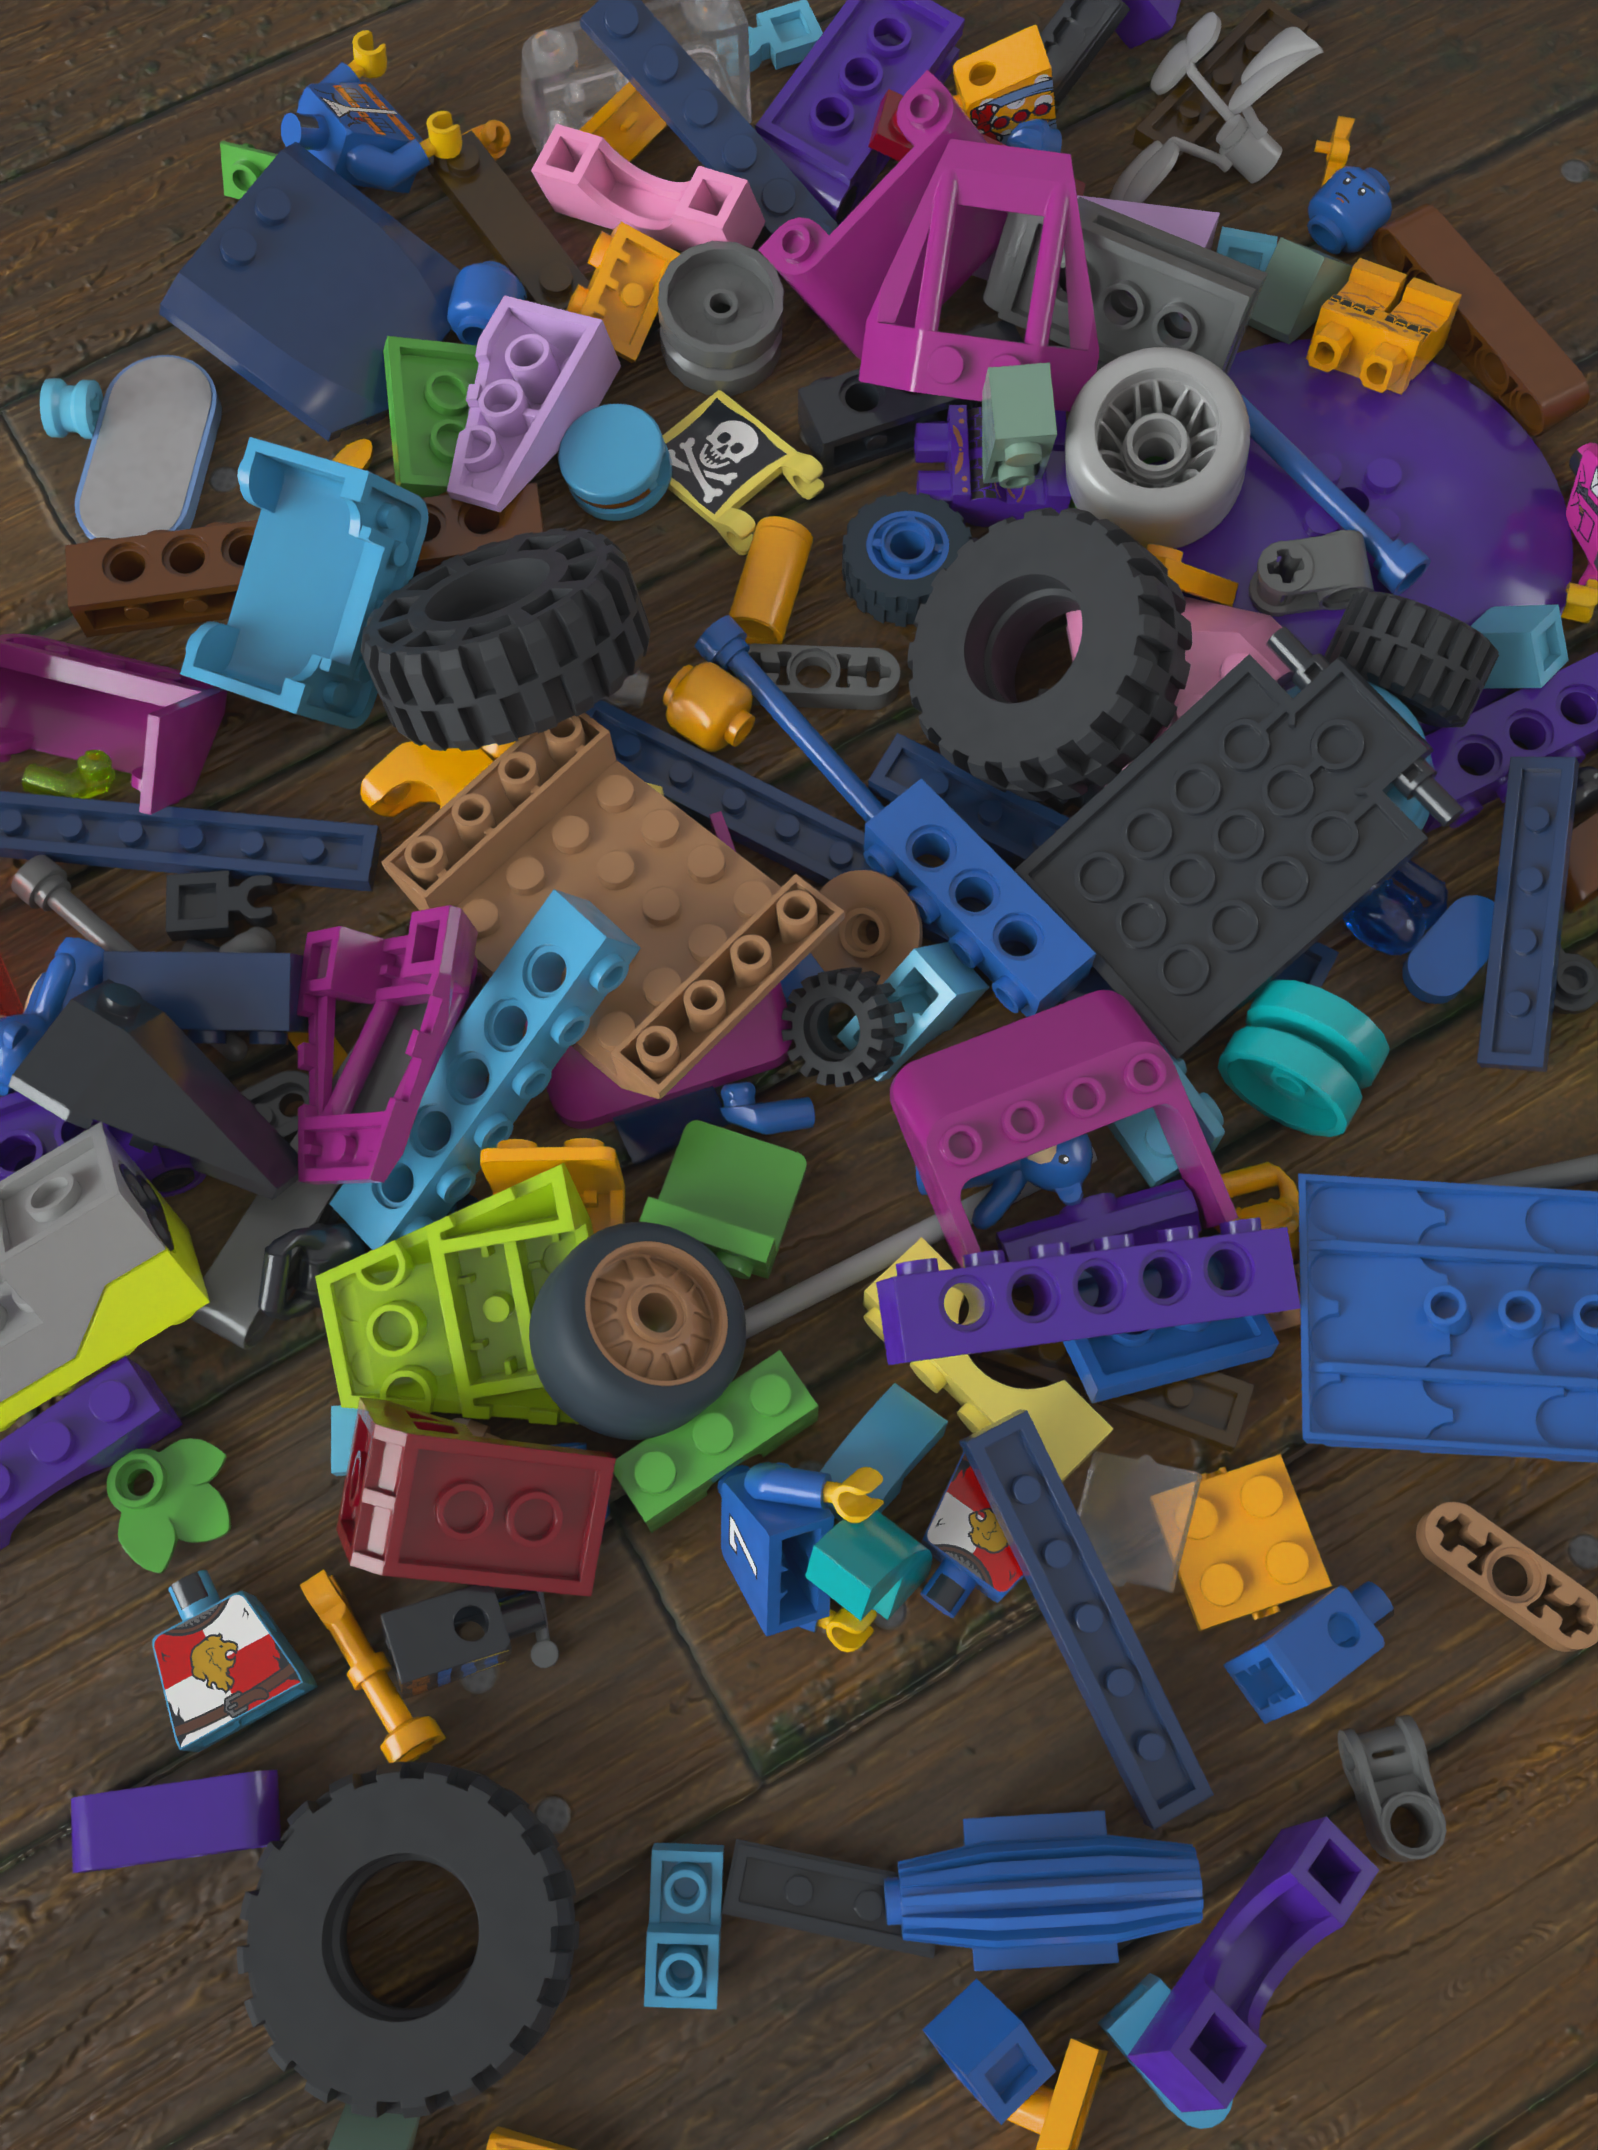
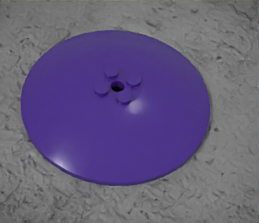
M1311 339L1294 340L1291 344L1278 342L1258 346L1236 354L1228 376L1234 382L1239 392L1352 502L1356 503L1393 541L1401 539L1405 544L1413 542L1431 559V563L1423 575L1410 588L1398 596L1435 608L1469 626L1489 608L1496 606L1559 604L1560 615H1562L1566 605V587L1571 582L1573 562L1571 528L1566 517L1567 509L1555 475L1540 449L1525 429L1483 390L1458 374L1430 361L1413 380L1410 379L1409 385L1402 395L1390 390L1380 393L1364 387L1360 378L1335 369L1327 373L1309 366L1306 356ZM1250 438L1245 477L1233 507L1222 522L1207 535L1191 544L1176 549L1183 552L1182 563L1239 583L1233 607L1261 613L1252 605L1249 598V584L1254 573L1257 571V562L1262 551L1270 544L1278 541L1318 537L1345 529ZM1164 459L1149 465H1163L1168 463V461ZM1366 551L1374 592L1392 594L1377 580L1379 572L1373 567L1375 559ZM1281 556L1277 557L1276 562L1280 561ZM1182 592L1183 596L1211 602L1200 597ZM1282 595L1280 602L1284 601L1285 595ZM1323 609L1288 614L1281 617H1271L1282 627H1286L1313 655L1321 653L1324 656L1346 609ZM1291 679L1283 689L1286 691L1296 685ZM1483 688L1472 713L1502 699L1513 688ZM1418 722L1424 736L1442 728Z

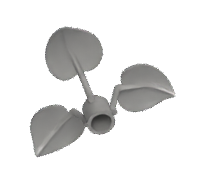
M1214 12L1205 14L1190 29L1187 38L1178 42L1162 60L1152 77L1151 89L1157 95L1164 94L1173 88L1186 73L1226 121L1216 137V142L1220 145L1219 153L1175 136L1171 137L1164 145L1160 141H1155L1143 150L1122 172L1112 189L1109 199L1142 203L1171 171L1177 161L1179 151L1214 163L1223 172L1228 171L1233 166L1250 183L1261 180L1279 160L1282 154V147L1267 133L1268 129L1259 121L1251 105L1292 71L1316 55L1323 53V49L1300 28L1289 27L1284 29L1245 68L1241 77L1242 85L1235 90L1229 106H1227L1200 74L1195 65L1213 47L1221 31L1220 18Z

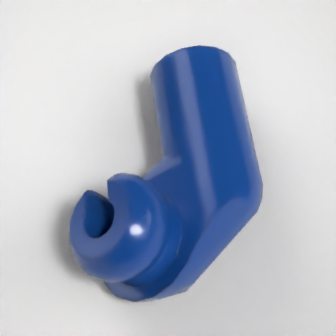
M751 1082L725 1084L721 1089L724 1107H721L720 1111L729 1123L765 1135L812 1128L815 1124L814 1106L809 1097L756 1103V1090Z

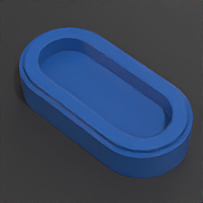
M1478 895L1465 896L1456 900L1418 942L1406 958L1402 969L1403 981L1412 995L1427 1003L1441 1004L1451 1001L1463 990L1488 961L1494 901Z

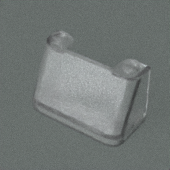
M656 0L645 3L647 8L748 123H751L748 21L739 0ZM580 21L533 34L524 43L522 49L521 103L523 115L538 157L556 124L580 130L586 122L629 82L580 27Z

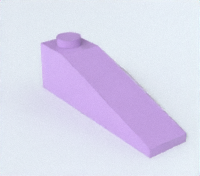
M505 295L478 339L475 357L479 364L475 384H469L466 401L470 407L465 429L459 432L447 488V492L452 499L497 512H502L559 451L562 438L570 425L581 415L600 405L621 367L603 320Z

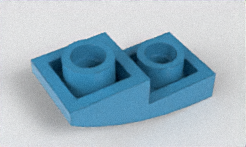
M894 1383L849 1433L820 1472L830 1474L832 1482L842 1483L861 1467H871L877 1470L883 1476V1482L866 1495L884 1501V1504L877 1509L881 1513L900 1493L903 1480L908 1473L944 1436L948 1421ZM829 1503L827 1507L833 1513L834 1518L841 1522L843 1518L837 1513L833 1503Z
M653 1844L649 1925L646 1937L644 2007L717 2009L724 1845Z

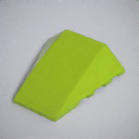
M565 1162L315 1276L342 1408L358 1409L359 1399L363 1397L387 1400L429 1414L432 1412L462 1414L464 1418L488 1420L491 1417L528 1419L529 1423L557 1425L559 1422L579 1424L562 1411L545 1390L534 1366L529 1341L531 1313L543 1284L576 1246L594 1234L591 1219Z

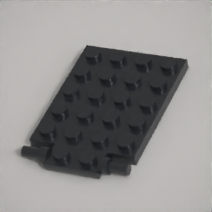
M1286 627L1277 630L1269 638L1266 646L1294 673L1292 682L1301 690L1300 693L1292 698L1250 654L1247 655L1014 870L1096 953L1092 966L1116 993L1122 995L1130 1002L1151 1032L1179 1062L1187 1057L1429 843L1428 837L1386 795L1387 792L1395 787L1407 800L1414 797L1444 828L1451 825L1465 810L1434 779L1438 772L1425 760L1434 751L1428 742L1345 658L1339 657L1330 663L1321 653L1313 655Z

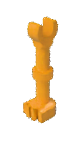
M323 1569L300 1584L310 1605L332 1634L351 1667L347 1672V1677L355 1690H364L389 1733L380 1746L388 1763L415 1761L422 1754L433 1749V1745L443 1741L445 1736L435 1719L430 1716L412 1717L387 1674L392 1669L389 1661L383 1652L375 1653L356 1621L348 1600L333 1575L329 1577Z

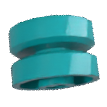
M1273 980L1257 994L1247 1011L1245 1021L1247 1026L1235 1031L1219 1058L1218 1070L1225 1083L1243 1101L1276 1122L1309 1135L1334 1137L1343 1134L1361 1103L1363 1096L1360 1090L1372 1085L1386 1061L1390 1050L1386 1038L1367 1015L1346 1000L1320 987L1296 980Z

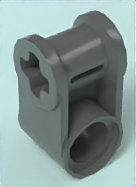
M1340 530L1323 536L1278 541L1270 544L1262 551L1257 562V571L1254 573L1249 584V598L1252 605L1259 612L1276 617L1323 609H1346L1352 595L1356 594V592H1374L1363 534L1355 530ZM1281 556L1280 561L1276 562L1277 557ZM1282 595H1285L1284 601L1280 602Z
M1410 1715L1398 1716L1392 1726L1362 1733H1356L1352 1728L1339 1730L1338 1747L1347 1779L1354 1790L1366 1830V1836L1372 1848L1383 1858L1393 1862L1419 1860L1435 1854L1444 1842L1446 1822L1429 1771L1430 1767L1425 1743L1414 1719ZM1386 1750H1393L1394 1755L1373 1759L1372 1754ZM1397 1807L1409 1810L1419 1823V1837L1411 1848L1402 1845L1395 1839L1391 1831L1390 1820L1392 1813Z

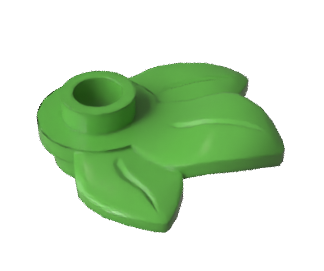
M180 1439L161 1452L144 1448L135 1449L113 1464L107 1478V1493L111 1503L121 1511L118 1538L125 1552L138 1565L146 1570L161 1574L166 1570L172 1559L178 1539L188 1543L209 1542L221 1538L230 1532L231 1516L228 1505L220 1492L209 1484L220 1472L226 1460L225 1453L201 1439ZM151 1472L154 1478L152 1489L145 1495L137 1496L134 1492L136 1478L142 1473Z

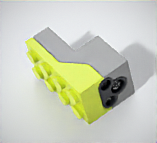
M99 1122L89 1128V1130L82 1132L0 1181V1432L12 1426L19 1417L52 1397H58L69 1392L80 1380L110 1362L130 1355L138 1345L168 1327L185 1322L198 1309L210 1303L188 1228L102 1122Z

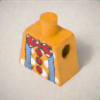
M1037 25L1025 28L957 60L953 65L957 94L953 97L980 133L1006 145L1012 130L1022 122L1042 119L1046 120L1051 128L1057 129L1052 69Z

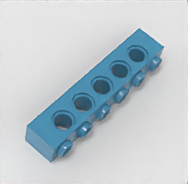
M556 889L551 892L452 1031L422 1097L404 1153L385 1182L343 1184L329 1203L372 1250L444 1218L453 1205L470 1192L475 1184L476 1174L481 1168L480 1151L487 1148H497L498 1142L508 1140L513 1131V1123L528 1102L546 1088L551 1079V1071L569 1046L579 1041L586 1033L590 1024V1017L606 995L615 990L626 978L629 964L641 947L590 901ZM566 967V977L561 985V975ZM528 1021L527 1032L523 1038L524 1025ZM489 1074V1083L486 1088V1079Z

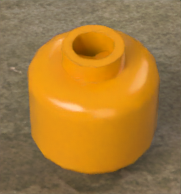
M703 662L695 667L689 664L684 666L673 677L663 696V704L667 707L666 718L671 729L706 752H717L728 744L734 747L738 746L748 736L755 723V716L750 714L753 703L751 689L719 665L712 662Z

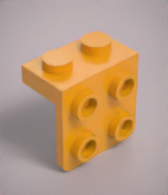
M575 1138L565 1141L564 1147H537V1144L533 1141L508 1139L498 1142L497 1148H487L480 1151V1166L493 1191V1195L565 1162L591 1219L593 1233L595 1234L610 1226L625 1223V1183L617 1153L614 1148L604 1147V1143L600 1140Z

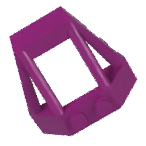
M950 139L866 320L859 381L917 393L982 401V391L989 367L1050 362L1054 408L1058 411H1071L1080 390L1096 373L1100 353L1071 154ZM957 205L1044 217L1024 343L938 331ZM928 236L915 326L896 324ZM1063 248L1065 250L1070 348L1048 345Z
M447 905L412 912L409 934L388 939L343 926L307 932L297 1015L308 1017L309 1043L303 1042L297 1046L298 1069L309 1071V1105L303 1104L298 1108V1182L312 1185L384 1183L403 1155L422 1097L467 1001L470 985L477 973L478 962L475 949L478 931L461 908ZM336 1000L374 1004L332 1093ZM428 1003L421 1029H413L405 1054L412 1058L394 1097L389 1099L386 1111L351 1114L400 1007Z

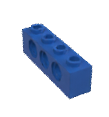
M922 778L865 823L863 855L869 867L873 871L881 872L888 877L894 878L909 892L907 895L917 905L921 921L928 925L934 922L950 938L948 940L949 946L956 957L971 969L977 966L993 982V992L1008 1010L1013 1013L1021 1011L1026 1017L1050 1009L1089 977L1096 953ZM930 854L939 857L944 864L935 868H927L920 865L915 859L919 856ZM966 897H974L983 901L987 908L979 912H971L963 909L958 904V901ZM1011 940L1024 943L1031 953L1025 956H1012L1002 949L1001 944Z

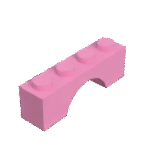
M559 124L555 125L531 170L555 212L612 230L620 222H623L665 246L683 252L690 247L710 241L737 242L752 249L765 224V219L746 179L698 166L691 181L672 182L664 180L639 169L627 161L603 137Z

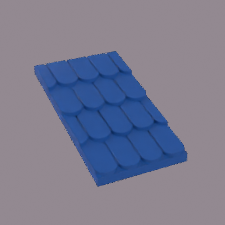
M1298 1173L1302 1432L1306 1443L1324 1444L1330 1447L1418 1450L1420 1453L1548 1458L1553 1461L1598 1463V1191Z

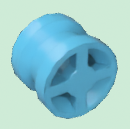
M61 378L45 379L40 393V414L44 430L48 436L63 438L69 432H75L85 439H92L104 399L99 383L95 380L83 379L76 385H67Z

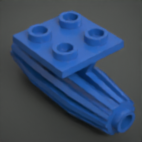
M1105 1811L962 1819L964 1846L898 1861V1877L884 1878L887 1925H901L902 1937L905 1941L972 1948L974 1971L1119 1963L1117 1943L1198 1924L1203 1920V1886L1199 1860L1197 1859L1193 1844L1107 1835Z

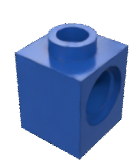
M977 1978L923 2029L958 2080L1001 2125L1056 2072L1023 2022Z

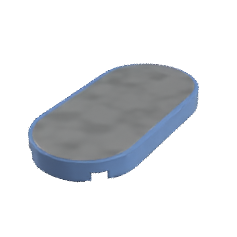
M174 355L147 357L124 368L107 388L75 497L77 520L90 540L100 537L116 539L146 535L154 530L176 531L191 528L222 415L221 402L211 377L195 362Z

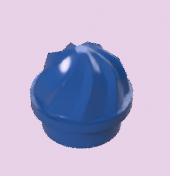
M1035 119L1034 121L1019 123L1009 135L1006 145L1061 153L1062 137L1060 131L1051 128L1046 120Z

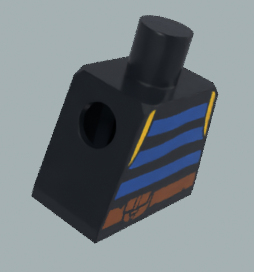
M472 1585L381 1614L383 1636L402 1700L509 1661L512 1646L510 1640L547 1628L537 1591L524 1590L497 1600L494 1587ZM476 1622L481 1625L485 1635L476 1641H466L459 1637L455 1630L462 1623Z

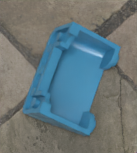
M249 437L244 458L238 468L237 477L243 498L249 504L260 508L261 512L228 623L225 625L219 622L208 621L190 636L186 645V655L180 674L297 715L346 729H356L369 717L378 693L361 653L363 629L367 626V620L372 611L379 609L383 605V600L395 590H400L413 578L427 531V506L420 496L370 471Z

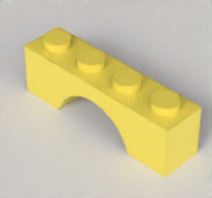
M922 1237L864 1291L863 1306L869 1311L863 1316L864 1320L883 1341L884 1334L876 1282L897 1276L896 1264L907 1261L937 1258L939 1271L953 1269ZM951 1287L945 1295L944 1307L949 1318L959 1324V1310L965 1295L960 1290ZM968 1355L910 1363L914 1373L928 1388L935 1393L944 1388L962 1406L957 1411V1415L972 1433L1019 1409L1027 1410L1062 1483L1106 1440L1113 1430L1065 1380L1036 1389L1006 1386L985 1375Z

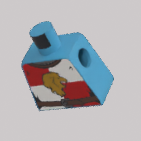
M207 1570L187 1575L169 1587L168 1590L182 1622L156 1635L152 1639V1646L175 1741L179 1750L199 1753L318 1687L310 1671L256 1596L245 1591H239L221 1600Z

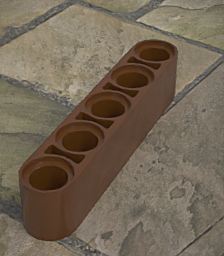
M1427 203L1420 205L1376 230L1372 237V249L1375 259L1379 265L1407 274L1402 290L1403 294L1406 286L1414 277L1462 294L1445 343L1495 401L1529 435L1541 434L1588 405L1590 398L1589 386L1580 369L1437 208Z

